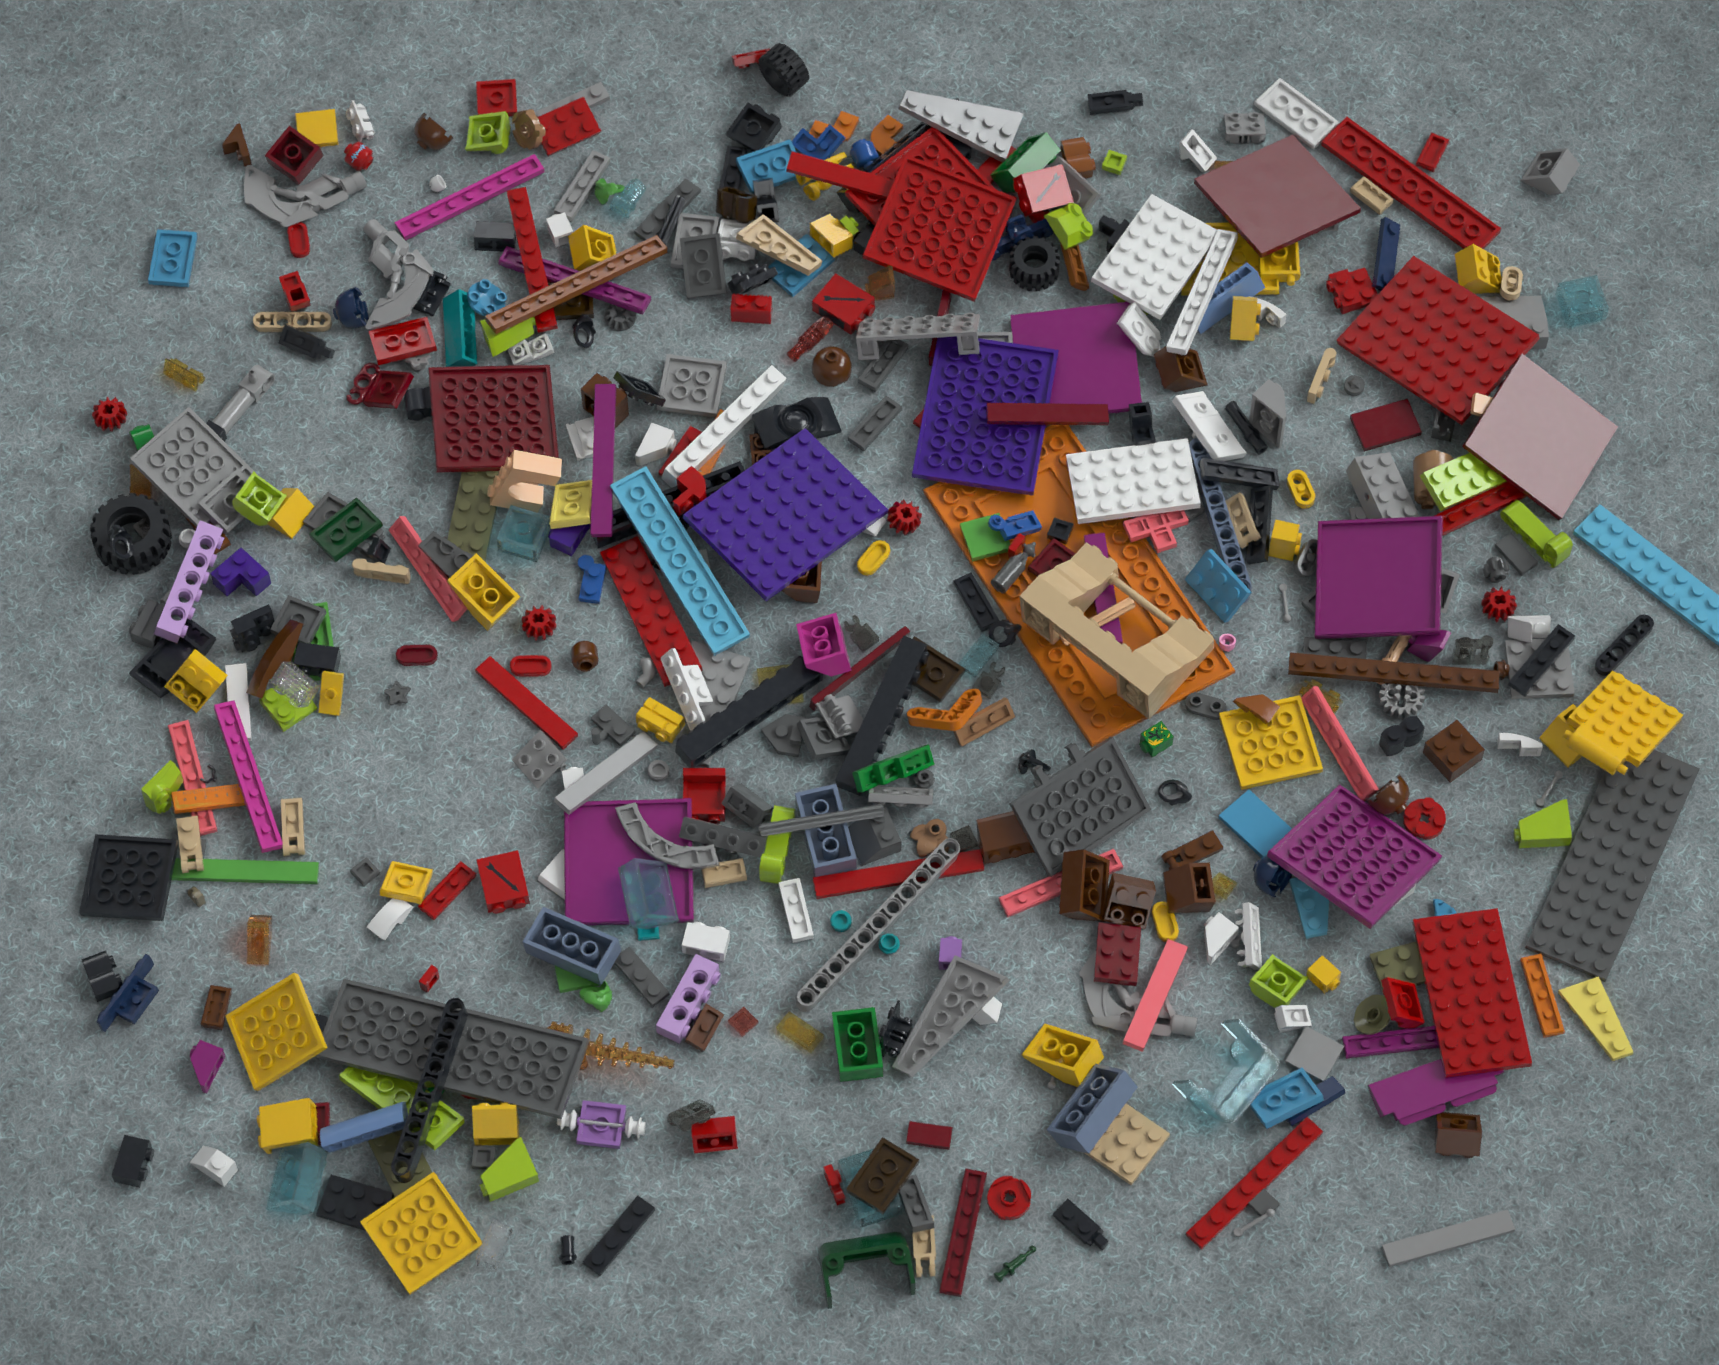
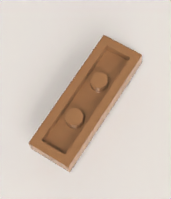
M1004 697L973 714L961 729L953 732L958 744L964 746L1015 718L1008 699Z

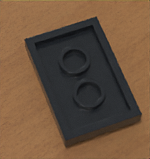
M331 1174L316 1216L366 1231L360 1221L391 1201L394 1194L393 1192Z

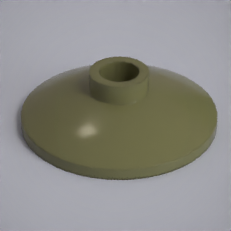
M1379 994L1371 995L1358 1005L1355 1011L1354 1024L1361 1033L1366 1035L1378 1033L1389 1023L1391 1018L1388 1014L1385 996Z

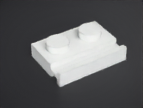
M594 416L575 421L574 424H566L577 461L593 457Z

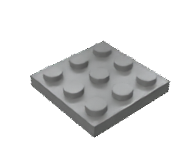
M667 354L659 392L666 401L663 407L657 405V410L716 418L727 362Z
M1532 639L1531 643L1521 640H1505L1506 660L1510 667L1509 681L1545 639ZM1569 646L1526 697L1510 687L1511 699L1574 697Z

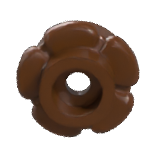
M1505 660L1494 663L1493 670L1499 671V678L1503 680L1505 677H1508L1510 667L1509 664H1506Z

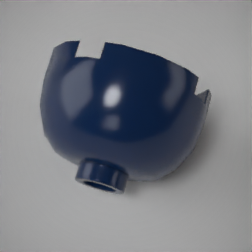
M357 287L343 291L337 297L335 308H333L335 319L339 320L345 327L353 329L366 326L365 319L369 320L366 301H361L359 296L363 294Z
M1267 855L1258 860L1253 867L1256 886L1259 890L1272 897H1276L1275 893L1279 888L1281 894L1292 877L1290 872L1268 858Z

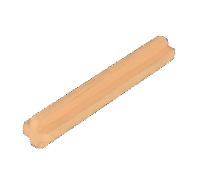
M1128 597L1092 617V619L1101 627L1136 607L1135 602L1131 597ZM1060 636V638H1061L1062 642L1064 643V645H1069V644H1071V643L1068 642L1066 639H1064L1062 636Z

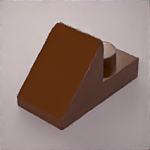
M236 124L223 142L222 148L224 155L236 152L238 161L242 160L244 167H246L247 165H252L241 124Z

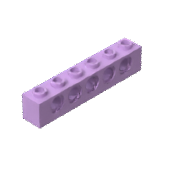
M201 520L199 521L156 626L155 635L178 643L180 637H185L188 629L185 623L187 619H192L196 609L192 607L194 601L199 602L203 592L200 590V586L202 583L206 585L210 575L206 571L209 566L213 567L217 555L214 552L216 548L220 549L224 537H221L223 529ZM205 544L209 546L210 549L205 550L201 548L200 545ZM199 562L202 564V567H196L193 563ZM186 580H193L195 585H189ZM178 598H186L188 602L183 603ZM177 615L181 620H173L171 616Z

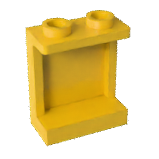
M310 1098L259 1107L257 1124L261 1135H258V1144L267 1154H272V1149L303 1143H306L309 1147L318 1146L316 1105Z

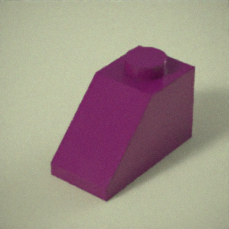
M1440 630V635L1410 636L1408 639L1410 645L1407 651L1429 663L1444 649L1451 632Z
M199 1040L197 1046L194 1045L192 1047L189 1057L202 1092L207 1094L226 1056L222 1048Z

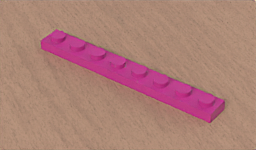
M533 154L396 221L395 227L406 241L544 173V167L536 155Z
M235 700L215 704L214 711L261 852L265 853L282 849L283 843Z

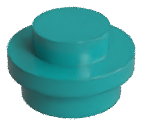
M887 933L879 939L878 946L881 952L894 954L900 947V941L896 935Z

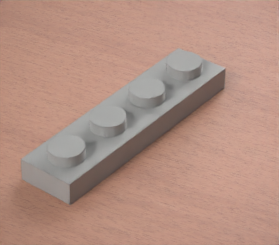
M599 82L536 111L535 114L539 117L583 96L591 109L610 100V95L603 84Z
M592 150L554 209L555 214L565 213L569 221L574 220L595 187V182L601 178L610 164V157Z

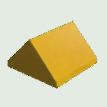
M283 488L281 492L287 496L267 524L292 539L304 525L303 520L315 506L298 488Z

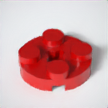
M1433 798L1417 799L1411 802L1405 809L1403 824L1407 832L1413 836L1429 840L1442 833L1446 824V814L1442 806L1435 802ZM1421 815L1429 816V823L1421 822Z
M1002 1176L991 1184L988 1190L987 1203L991 1212L998 1216L999 1219H1018L1030 1208L1031 1191L1025 1181L1013 1178V1176ZM1005 1194L1014 1195L1013 1202L1004 1201Z

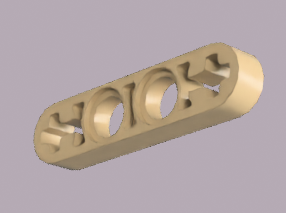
M259 312L253 317L254 328L260 332H282L284 326L277 324L280 319L288 320V325L304 332H324L332 326L331 316L326 312ZM261 319H265L264 325H260ZM300 319L308 320V323L304 326L297 324ZM321 319H325L323 325H320Z

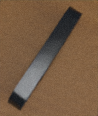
M1639 615L1598 657L1595 663L1596 672L1602 676H1607L1612 670L1614 671L1649 635L1654 626L1653 619L1649 615ZM1647 622L1648 625L1644 626L1639 632L1640 624ZM1633 635L1636 637V641L1630 643L1625 639V636ZM1619 648L1624 654L1622 656H1615L1612 650ZM1610 658L1611 661L1609 662L1608 668H1601V663L1605 664Z

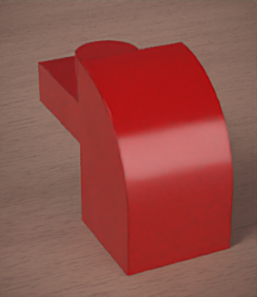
M298 271L279 276V281L291 312L311 306L305 285L302 283Z
M690 466L677 477V488L682 494L673 501L674 512L681 516L684 512L692 509L694 504L697 505L706 499L705 479L693 466Z

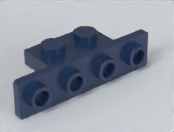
M145 954L142 959L137 961L135 969L130 976L124 979L122 987L111 997L106 1009L102 1010L98 1015L97 1024L102 1031L106 1032L117 1016L135 1025L159 992L157 986L144 980L154 966L148 954Z

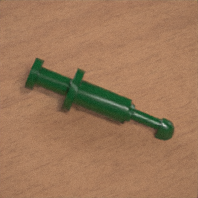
M1032 1245L1025 1254L1018 1255L1010 1263H1003L1004 1269L999 1273H994L996 1280L1002 1282L1003 1277L1008 1273L1011 1276L1014 1275V1270L1026 1261V1257L1036 1251V1247Z

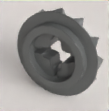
M610 304L609 308L605 310L604 318L610 328L623 331L634 325L637 315L636 312ZM616 311L620 314L624 313V318L617 317Z

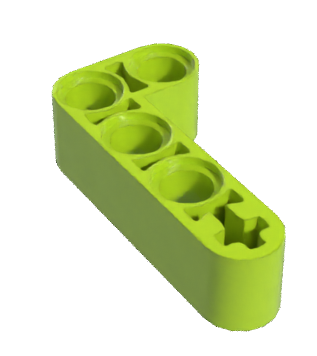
M1515 500L1500 512L1501 519L1517 535L1520 534L1522 536L1521 539L1531 548H1534L1537 551L1536 553L1545 562L1548 561L1551 564V568H1555L1570 556L1573 546L1570 537L1564 532H1560L1557 535L1552 533L1521 501Z
M774 805L771 822L795 818L796 808ZM792 832L768 835L765 852L762 853L760 860V881L775 884L782 882L781 876L784 874L785 856L787 857L789 837L791 838Z

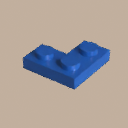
M829 124L818 139L802 128L791 142L804 155L825 160L831 157L846 137Z

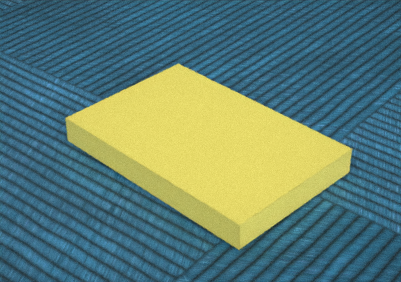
M592 480L555 485L549 523L551 529L591 524Z

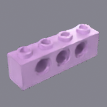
M695 954L656 1024L658 1034L679 1044L683 1038L686 1039L691 1030L690 1024L693 1020L696 1021L701 1012V1004L703 1002L706 1003L711 995V991H709L713 984L716 985L720 979L719 964ZM699 979L705 981L703 984L700 985L694 983L696 980ZM688 997H692L695 999L693 1002L685 1001V999ZM678 1015H683L685 1017L683 1020L675 1019V1017Z

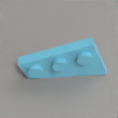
M1290 879V886L1306 939L1327 935L1329 900L1300 879Z

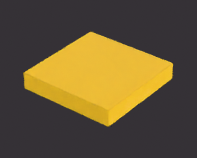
M335 109L296 113L297 131L319 147L339 145Z
M391 861L380 888V896L421 904L432 878L433 869Z

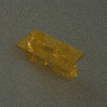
M166 358L163 374L196 392L198 383L202 384L205 381L203 373L193 368L187 370L188 366L176 358H171L170 360Z
M1305 679L1304 682L1308 685L1306 687L1302 686L1299 694L1303 696L1313 686H1318L1333 713H1336L1339 709L1338 701L1343 704V701L1339 699L1341 696L1339 693L1331 689L1329 692L1323 690V685L1314 679L1310 682Z

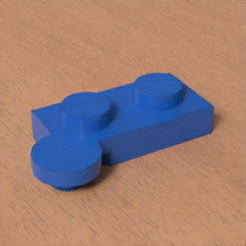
M1033 510L1010 516L1006 520L998 515H993L988 520L989 527L994 531H1000L1005 541L1014 539L1019 533L1025 536L1039 532L1042 528Z
M583 555L578 559V567L584 571L579 601L600 604L607 567L605 564L594 563V559L591 556Z

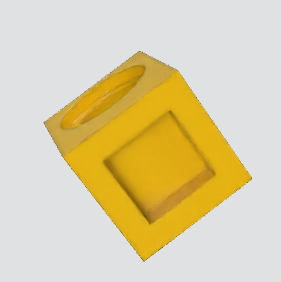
M1323 955L1307 969L1306 976L1324 994L1328 990H1335L1341 982V971Z

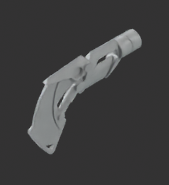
M251 165L246 166L244 176V198L246 205H252L264 216L280 223L281 227H288L317 216L318 214L315 212H319L321 209L326 210L348 199L349 195L367 187V183L360 171L342 180L323 174L322 177L304 186H298L297 191L277 187L275 185L276 179ZM335 188L342 190L328 198L321 197V195ZM276 194L282 195V196H285L286 198H289V199H292V200H296V201H298V202H296V203L283 202V201L277 200L276 197H275V195H276Z
M376 219L368 221L363 230L374 242L368 261L376 265L384 273L383 276L385 278H391V285L387 297L379 299L365 326L369 331L410 316L411 309L421 297L430 275L433 277L434 271L417 248L410 253L408 251L409 244L395 230L388 231ZM389 239L397 246L395 254L384 246ZM403 264L406 273L405 284L401 290L396 292L400 278L404 273L401 268Z
M1095 951L1079 972V976L1083 979L1087 1004L1093 1015L1091 1020L1096 1025L1127 1032L1143 995L1140 992H1134L1129 995L1122 985L1112 984L1125 1005V1009L1115 1003L1108 993L1111 983L1094 982ZM1167 996L1158 1017L1169 1019L1170 1025L1155 1023L1151 1034L1168 1037L1173 1033L1195 1037L1197 1017L1176 1014Z

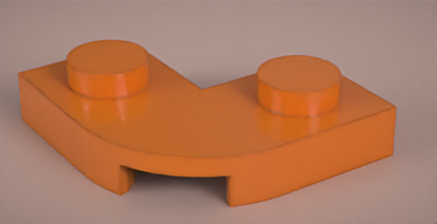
M841 111L832 127L846 137L844 141H848L859 122V117ZM815 120L809 133L818 139L829 124Z
M889 114L871 133V142H873L880 156L896 143L893 138L903 129V125Z

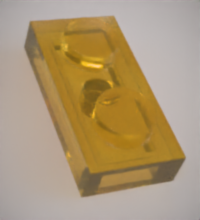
M790 1011L776 1027L777 1031L810 1053L813 1052L824 1038V1034Z

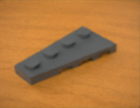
M434 531L418 545L448 578L473 557V555L463 551ZM494 570L503 580L506 578L504 574Z

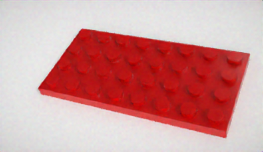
M1498 908L1413 919V929L1445 1078L1532 1067L1531 1054Z

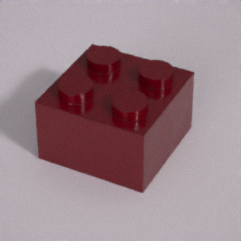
M290 125L265 154L268 164L298 185L324 156L318 145Z

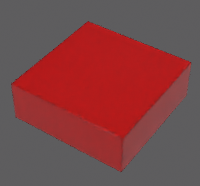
M1017 534L1008 548V559L1021 553L1023 550L1022 545L1025 543L1024 535Z
M432 964L419 980L420 989L426 993L429 992L440 978L438 968Z

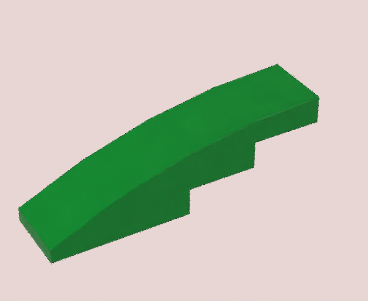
M924 745L852 772L857 792H865L878 785H885L896 779L906 778L935 764L930 746Z

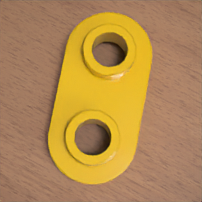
M1302 470L1291 471L1287 477V486L1295 504L1300 508H1310L1315 502V492L1307 474ZM1295 480H1298V481H1300L1301 483H1300V484H1295L1294 481H1295ZM1306 497L1308 500L1303 501L1301 498Z

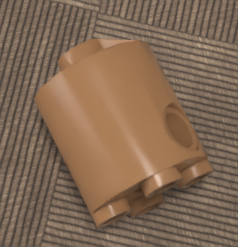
M1430 450L1416 456L1413 460L1414 499L1421 505L1422 509H1433L1437 505L1420 475L1425 471L1453 460L1454 458L1447 453Z

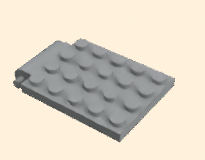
M190 407L186 408L130 458L129 461L196 527L200 520L208 524L211 522L214 526L223 529V534H227L245 518L234 509L232 501L254 470Z

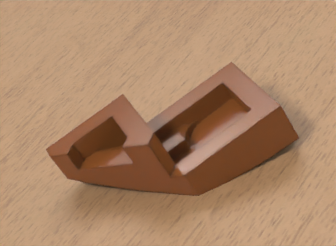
M1263 694L1239 697L1233 701L1246 713L1250 711L1265 724L1269 723L1280 707Z

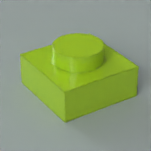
M1108 150L1102 164V170L1121 175L1127 161V155Z
M845 216L839 221L853 236L859 231L857 229L859 225L852 216L850 218Z

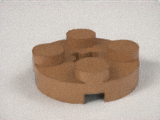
M528 109L515 113L512 118V124L515 123V130L512 131L517 143L522 148H529L528 150L539 147L546 131L544 126L540 124L534 110Z

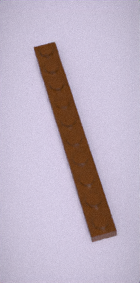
M1292 652L1289 654L1288 675L1498 693L1499 671Z

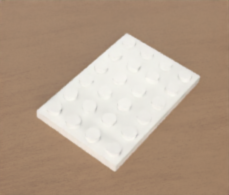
M1151 194L1092 276L1091 282L1130 304L1136 303L1141 310L1161 320L1208 253L1218 230Z
M1188 438L1139 446L1133 445L1066 454L1078 524L1201 508Z

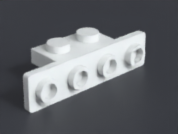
M671 648L661 657V661L689 729L693 730L698 724L705 722L700 706L710 705L713 699L699 666H683L676 649Z

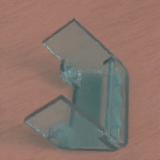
M1241 1019L1224 1020L1221 1023L1236 1038L1230 1045L1229 1052L1237 1064L1213 1093L1206 1088H1198L1191 1080H1178L1172 1083L1195 1108L1226 1124L1238 1121L1279 1069L1278 1058Z

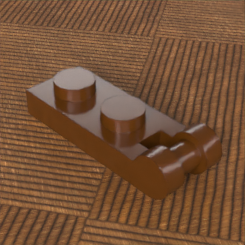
M1212 830L1174 850L1165 852L1161 858L1165 863H1168L1170 866L1169 870L1188 863H1198L1222 851L1224 847ZM1180 857L1181 862H1176L1175 858Z

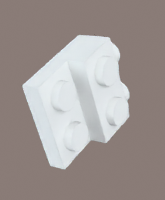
M721 219L718 233L721 236L723 259L729 257L739 258L742 261L755 259L757 249L736 239L737 233L752 222L742 224L736 220Z

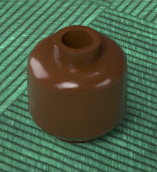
M580 641L573 645L571 648L573 666L577 670L588 672L598 665V649L593 642Z

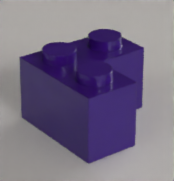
M239 548L210 573L213 584L225 596H229L242 584L255 596H258L272 584L269 572L243 548Z

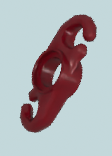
M365 364L354 378V386L350 390V394L357 393L360 397L353 400L351 395L348 394L346 398L350 404L358 405L364 401L374 379L377 377L376 373L368 374L367 370L374 368L376 373H379L380 367L377 364ZM361 380L369 382L366 387H359L358 383Z

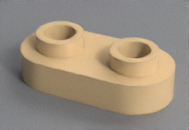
M1510 266L1503 270L1500 294L1506 300H1516L1520 296L1523 273L1519 268Z

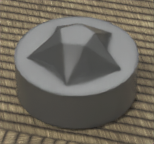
M1351 375L1345 380L1344 390L1351 396H1358L1364 391L1365 382L1360 376Z

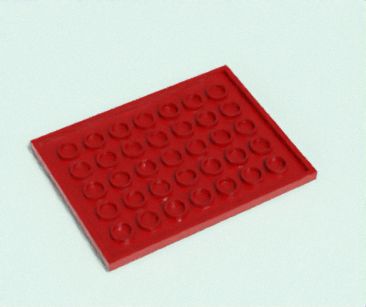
M1413 256L1336 341L1338 345L1463 425L1472 415L1470 413L1473 395L1478 393L1489 396L1507 376L1521 354L1526 355L1540 337L1536 332Z

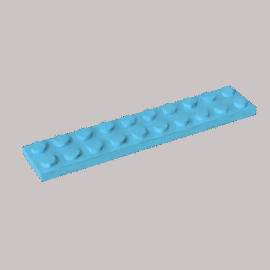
M645 466L611 484L610 487L613 494L712 654L715 656L749 638V631L647 467Z
M1599 504L1574 530L1573 534L1719 646V595Z

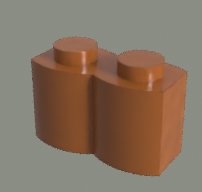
M1084 137L1061 141L1060 152L1062 158L1083 178L1092 177L1093 171L1096 170L1094 159H1091L1089 155L1091 154L1090 143L1086 142Z

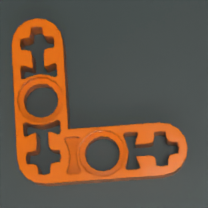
M978 689L966 690L949 711L923 707L912 708L907 712L908 722L911 726L947 731L959 730L982 704L981 692Z

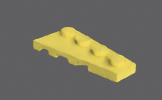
M1599 977L1558 991L1559 995L1564 998L1574 1014L1576 1013L1583 1022V1025L1592 1033L1598 1044L1612 1061L1633 1055V1049Z

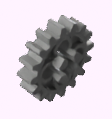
M1382 684L1381 691L1379 692V704L1384 705V712L1391 711V717L1394 714H1398V719H1401L1402 715L1408 718L1410 713L1416 716L1417 711L1422 709V703L1425 700V696H1423L1424 689H1419L1420 686ZM1403 686L1405 687L1403 706L1399 707L1400 691Z

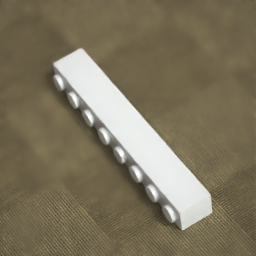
M771 365L665 468L661 479L672 488L677 486V477L690 466H693L698 471L752 419L753 414L759 412L783 388L787 378Z

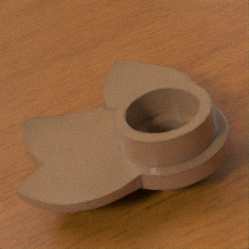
M932 819L927 824L918 825L912 830L910 838L918 841L917 853L920 857L929 855L945 839H948L946 836L947 827L942 820ZM934 826H939L938 832H932ZM950 847L945 848L944 851L948 853Z

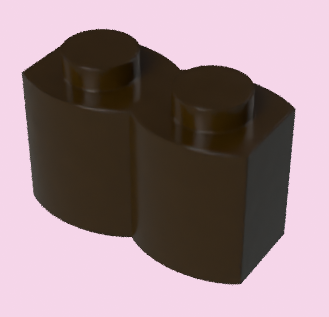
M731 187L717 189L716 213L720 214L722 218H734L738 223L747 224L756 218L757 196L755 194L742 192Z

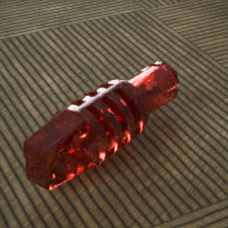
M823 316L813 323L799 337L797 344L787 352L788 357L796 362L806 351L812 350L834 326L832 320Z

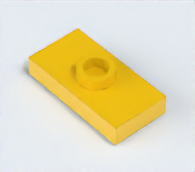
M322 672L318 713L340 715L344 681L343 673Z

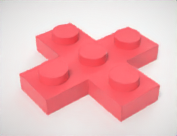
M1181 510L1139 516L1124 521L1123 527L1130 542L1150 536L1157 553L1177 547V542L1171 530L1188 525L1189 520L1185 511Z

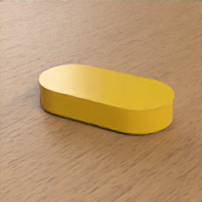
M882 540L873 542L858 559V571L866 576L874 574L889 557V544Z
M1157 902L1152 908V918L1157 935L1164 942H1167L1168 939L1174 941L1179 934L1175 914L1168 913L1167 902Z

